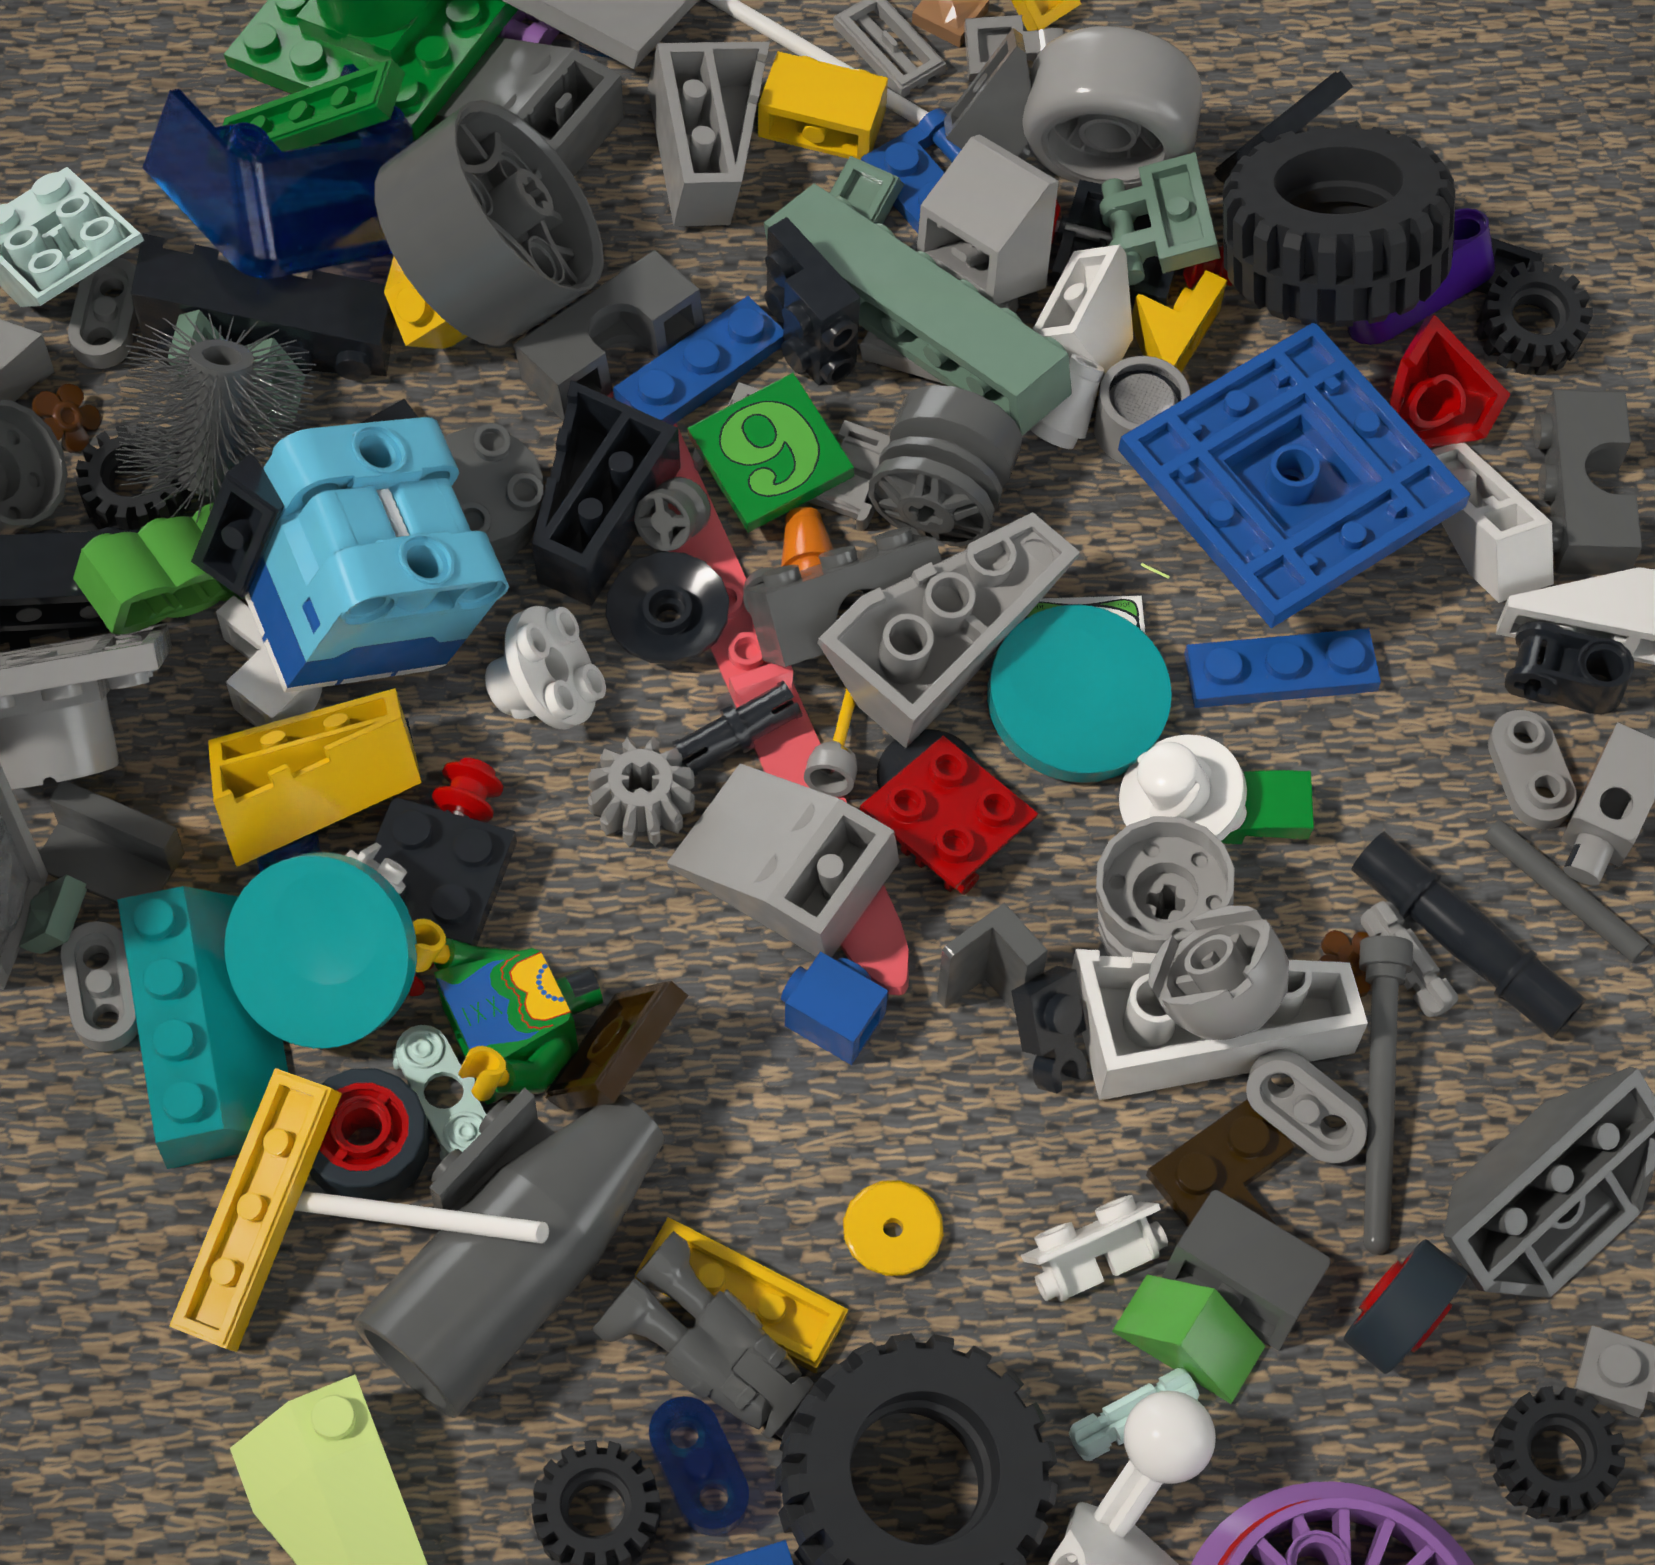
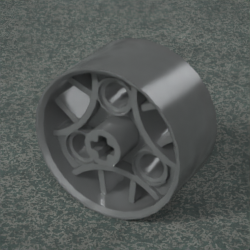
M485 100L468 102L391 158L379 169L375 180V205L380 226L395 259L421 297L442 319L462 334L480 343L494 346L512 343L590 290L601 278L604 258L603 244L598 225L589 203L573 174L556 151L534 128L518 115L501 105Z

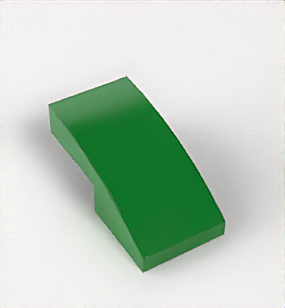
M1263 770L1243 772L1247 786L1246 818L1241 827L1230 832L1221 842L1223 844H1242L1245 836L1309 839L1314 829L1311 771Z

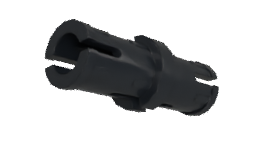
M781 681L777 683V686L736 709L733 705H728L720 710L722 717L672 743L675 748L677 747L678 752L682 754V758H686L682 761L685 767H690L694 776H696L698 772L739 749L744 754L754 749L755 744L753 741L803 715L798 703L790 700L794 697L786 683Z

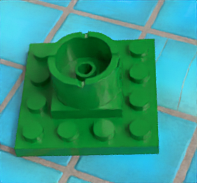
M268 0L223 55L228 67L259 82L291 94L392 59L405 74L391 118L374 125L416 141L518 9L502 0Z

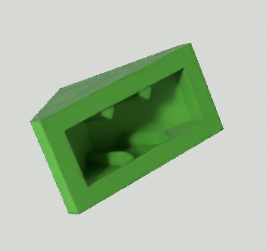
M1148 1274L1112 1331L1172 1369L1184 1368L1195 1383L1232 1404L1265 1348L1264 1343L1215 1288Z

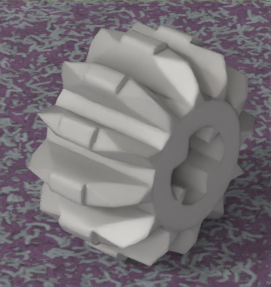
M654 736L646 743L645 749H636L635 743L629 737H626L622 743L623 754L620 755L604 748L603 754L600 756L601 768L591 769L588 775V787L592 790L590 796H588L589 811L593 816H601L600 826L606 836L620 830L623 826V841L630 847L636 841L638 831H646L648 840L656 847L661 840V825L664 829L679 834V831L683 828L682 815L691 814L694 810L695 796L691 793V789L695 786L694 773L690 767H681L682 754L678 752L677 747L660 754L659 742ZM635 788L636 790L633 793L630 792L631 789ZM649 788L653 789L651 792H647Z

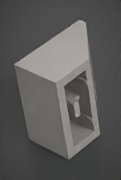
M982 135L973 136L968 140L921 204L917 251L927 253L936 262L937 266L958 280L965 279L978 290L980 295L995 305L1045 289L1059 181Z

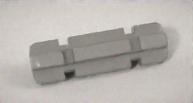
M1381 901L1373 905L1361 916V925L1370 937L1396 936L1413 942V969L1410 973L1406 974L1403 985L1407 990L1413 987L1416 992L1413 999L1424 1015L1438 1017L1446 1013L1458 1002V994L1446 978L1441 980L1437 976L1440 969L1411 928L1406 930L1405 927H1402L1405 920L1392 903Z

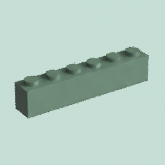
M814 183L763 223L767 239L768 228L788 217L860 296V326L876 335L945 385L977 393L1000 406L1016 422L1022 436L1072 394L1069 356L1057 340L1051 337H1043L1025 325L1012 310L1008 308L1001 309L980 295L978 290L965 279L958 280L937 266L936 262L923 251L916 252L898 240L888 227L881 223L875 224L855 211L845 198L841 196L834 197Z

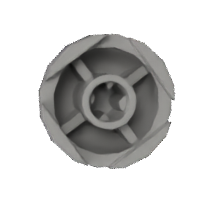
M1224 906L1202 913L1190 921L1196 931L1192 932L1180 943L1177 942L1172 934L1162 944L1151 963L1148 983L1162 1008L1179 1027L1206 1040H1228L1260 1029L1274 1015L1287 993L1289 960L1270 923L1267 920H1263L1257 910L1249 906Z

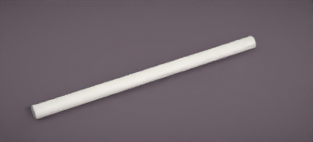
M706 0L799 56H808L817 61L854 69L739 0ZM887 89L886 107L915 125H918L921 119L929 113L892 90Z
M302 1191L294 1210L541 1244L547 1240L549 1234L548 1225L540 1221Z

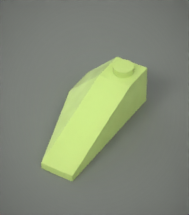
M355 1374L288 1401L230 1448L254 1515L268 1532L272 1534L296 1565H428Z

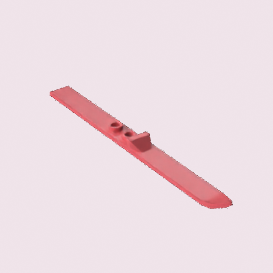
M613 392L607 396L613 398ZM678 428L681 468L675 477L687 478L698 484L707 494L711 508L710 519L706 527L691 537L680 548L668 552L686 553L705 561L723 580L729 596L728 623L717 643L711 646L710 649L736 708L777 686V683L784 681L794 697L790 700L798 703L803 716L798 719L795 718L753 741L755 744L754 750L764 772L808 787L804 781L807 761L815 747L821 743L794 686L792 666L783 667L763 661L752 617L746 610L743 602V587L747 579L699 472L694 467V461ZM671 503L668 504L669 509L674 511L677 515H681L680 511L675 506H673ZM844 796L836 797L847 803ZM883 884L840 946L849 960L857 963L868 972L871 981L887 989L888 994L900 996L905 994L909 987V949L902 923Z

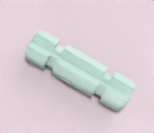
M1177 1368L1158 1378L1157 1386L1154 1387L1148 1383L1103 1407V1412L1100 1413L1101 1416L1097 1417L1092 1413L1073 1423L1069 1436L1077 1453L1083 1460L1091 1461L1110 1451L1109 1447L1112 1446V1442L1116 1441L1117 1445L1123 1444L1125 1423L1131 1410L1139 1401L1150 1394L1160 1391H1178L1198 1401L1200 1395L1189 1373L1184 1368Z

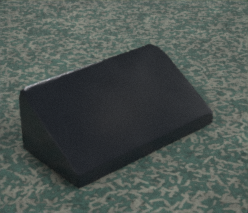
M249 454L225 474L191 560L193 564L241 598L249 592L284 508L263 467L252 454Z

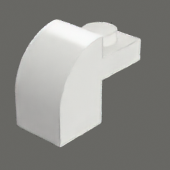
M233 595L216 611L224 640L249 659L226 681L233 708L256 727L313 711L320 699L323 687L283 692L250 608Z

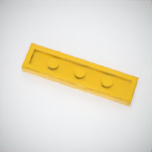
M274 1069L169 1327L234 1352L238 1351L342 1093L288 1072Z

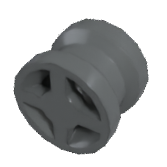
M675 477L666 480L655 491L650 492L639 501L635 509V525L638 534L648 545L657 550L672 551L680 548L691 537L706 527L710 519L711 508L707 494L698 484L690 479ZM671 503L673 506H675L680 511L681 515H677L674 511L669 509L668 504Z

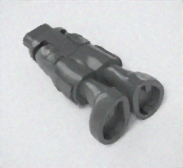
M673 1231L638 1272L636 1277L639 1280L633 1279L598 1320L592 1330L607 1342L618 1341L633 1333L650 1339L668 1352L663 1358L665 1364L662 1369L688 1388L689 1392L703 1399L706 1397L710 1398L734 1417L756 1429H760L767 1422L761 1434L767 1439H770L774 1434L782 1439L785 1429L791 1423L796 1413L795 1410L809 1393L814 1381L808 1376L801 1377L802 1373L787 1352L762 1329L763 1324L755 1313L751 1312L728 1289L724 1292L719 1291L714 1296L703 1285L690 1265L691 1251L687 1241ZM648 1288L656 1292L665 1293L695 1318L693 1328L688 1329L679 1322Z

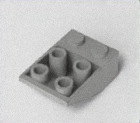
M740 763L668 860L667 865L668 868L812 955L817 957L821 951L832 958L900 861L895 832L891 828L839 798Z

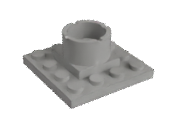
M168 623L150 626L129 634L109 633L0 652V764L11 789L43 785L45 778L48 777L54 778L56 782L100 773L118 766L119 756L106 694L110 689L132 687L150 682L149 677H152L153 672L160 668L172 649Z

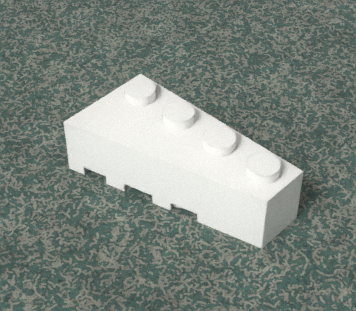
M1076 949L1071 969H1076L1087 1029L1082 1032L1099 1100L1250 1073L1253 1063L1261 1055L1274 1050L1295 1052L1308 1062L1354 1054L1368 1024L1351 965L1347 962L1289 960L1288 990L1274 1015L1260 1029L1228 1040H1206L1179 1027L1167 1015L1148 983L1150 966L1157 953L1133 952L1132 957L1100 956V950Z

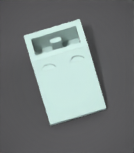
M66 167L59 172L49 173L39 178L34 183L32 189L8 204H0V286L20 307L41 306L143 242L144 239L140 232Z

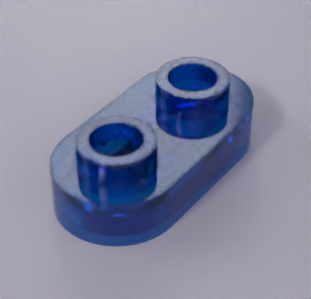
M682 1396L664 1402L658 1407L651 1418L649 1440L652 1453L685 1522L693 1530L701 1534L718 1536L729 1533L740 1525L747 1514L749 1487L713 1410L697 1398ZM680 1427H689L697 1433L698 1439L689 1448H679L671 1440L673 1432ZM707 1490H721L728 1499L726 1505L718 1511L705 1509L700 1499Z

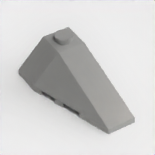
M1032 512L969 543L967 549L935 565L930 562L914 570L911 577L884 590L879 587L861 596L818 638V645L858 707L902 746L907 748L953 701L1001 646L1007 635L1024 620L1075 562L1080 552Z

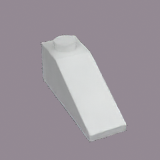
M1465 442L1445 445L1431 450L1471 494L1464 509L1441 522L1469 575L1498 603L1508 600V597L1511 595L1553 585L1552 522Z
M1637 567L1511 595L1508 597L1498 621L1496 634L1515 638L1517 629L1522 624L1533 621L1549 622L1563 629L1618 641L1630 650L1634 661L1655 665V569Z

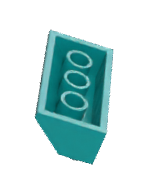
M186 886L117 899L155 1143L167 1169L240 1154L274 1069L288 1072L283 1040L269 1033L248 1014L236 996L228 976L224 951L225 932L231 910L238 896Z

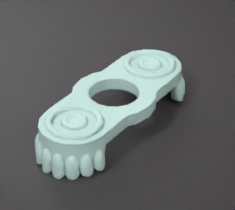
M428 1025L410 1027L397 1040L396 1048L393 1050V1067L396 1070L401 1068L409 1086L417 1093L427 1121L440 1144V1159L443 1160L455 1149H460L463 1152L481 1134L479 1127L486 1113L480 1101L473 1096L471 1091L475 1084V1078L467 1077L463 1079L458 1075L462 1065L459 1063L443 1033ZM440 1076L456 1079L462 1085L463 1097L459 1103L450 1108L442 1109L432 1106L425 1099L424 1095L425 1087L431 1080Z

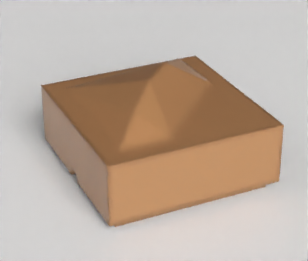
M922 0L912 13V24L960 48L965 42V19L984 17L989 9V0Z

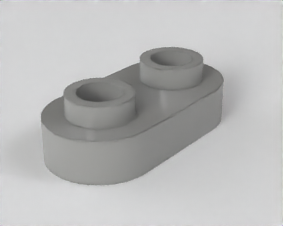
M117 257L82 279L79 283L68 327V337L76 359L90 368L105 369L113 367L122 362L129 354L127 351L131 350V347L125 345L132 346L134 339L132 334H135L138 322L131 296L136 267L124 258ZM111 289L123 290L119 296L114 298L104 296ZM99 338L111 339L103 345H92Z
M1514 710L1503 714L1497 719L1488 738V749L1510 807L1516 817L1530 827L1537 829L1555 828L1569 817L1576 802V789L1554 733L1547 721L1533 712ZM1514 733H1525L1533 742L1523 743L1514 736ZM1535 788H1548L1552 791L1554 797H1542Z
M99 921L84 923L71 931L68 942L62 944L61 963L70 1019L78 1038L85 1046L100 1052L115 1051L129 1044L138 1033L123 934L109 923ZM96 953L109 955L108 962L101 968L92 969L86 966L88 959ZM105 1012H115L119 1015L118 1021L112 1027L100 1028L96 1026L98 1017Z
M1274 1050L1261 1055L1253 1063L1246 1086L1247 1098L1252 1108L1311 1156L1323 1162H1345L1355 1157L1362 1150L1367 1135L1368 1117L1361 1103L1305 1058L1292 1051ZM1275 1074H1286L1291 1077L1294 1084L1289 1087H1279L1272 1082L1271 1077ZM1328 1115H1338L1344 1119L1346 1124L1341 1128H1330L1324 1123L1323 1118Z

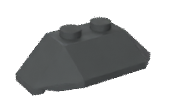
M1634 1067L1625 1068L1544 1102L1452 1185L1443 1236L1477 1290L1550 1298L1641 1214L1655 1171V1096L1639 1069Z

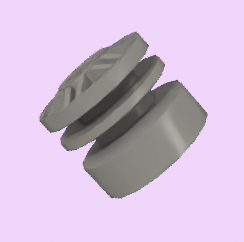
M1153 816L1129 824L1108 842L1097 863L1096 878L1098 929L1108 956L1132 957L1133 952L1157 953L1162 944L1172 934L1177 942L1180 943L1184 938L1196 931L1190 922L1192 919L1211 910L1224 906H1234V865L1226 846L1207 827L1183 817ZM1164 909L1172 910L1168 919H1160Z

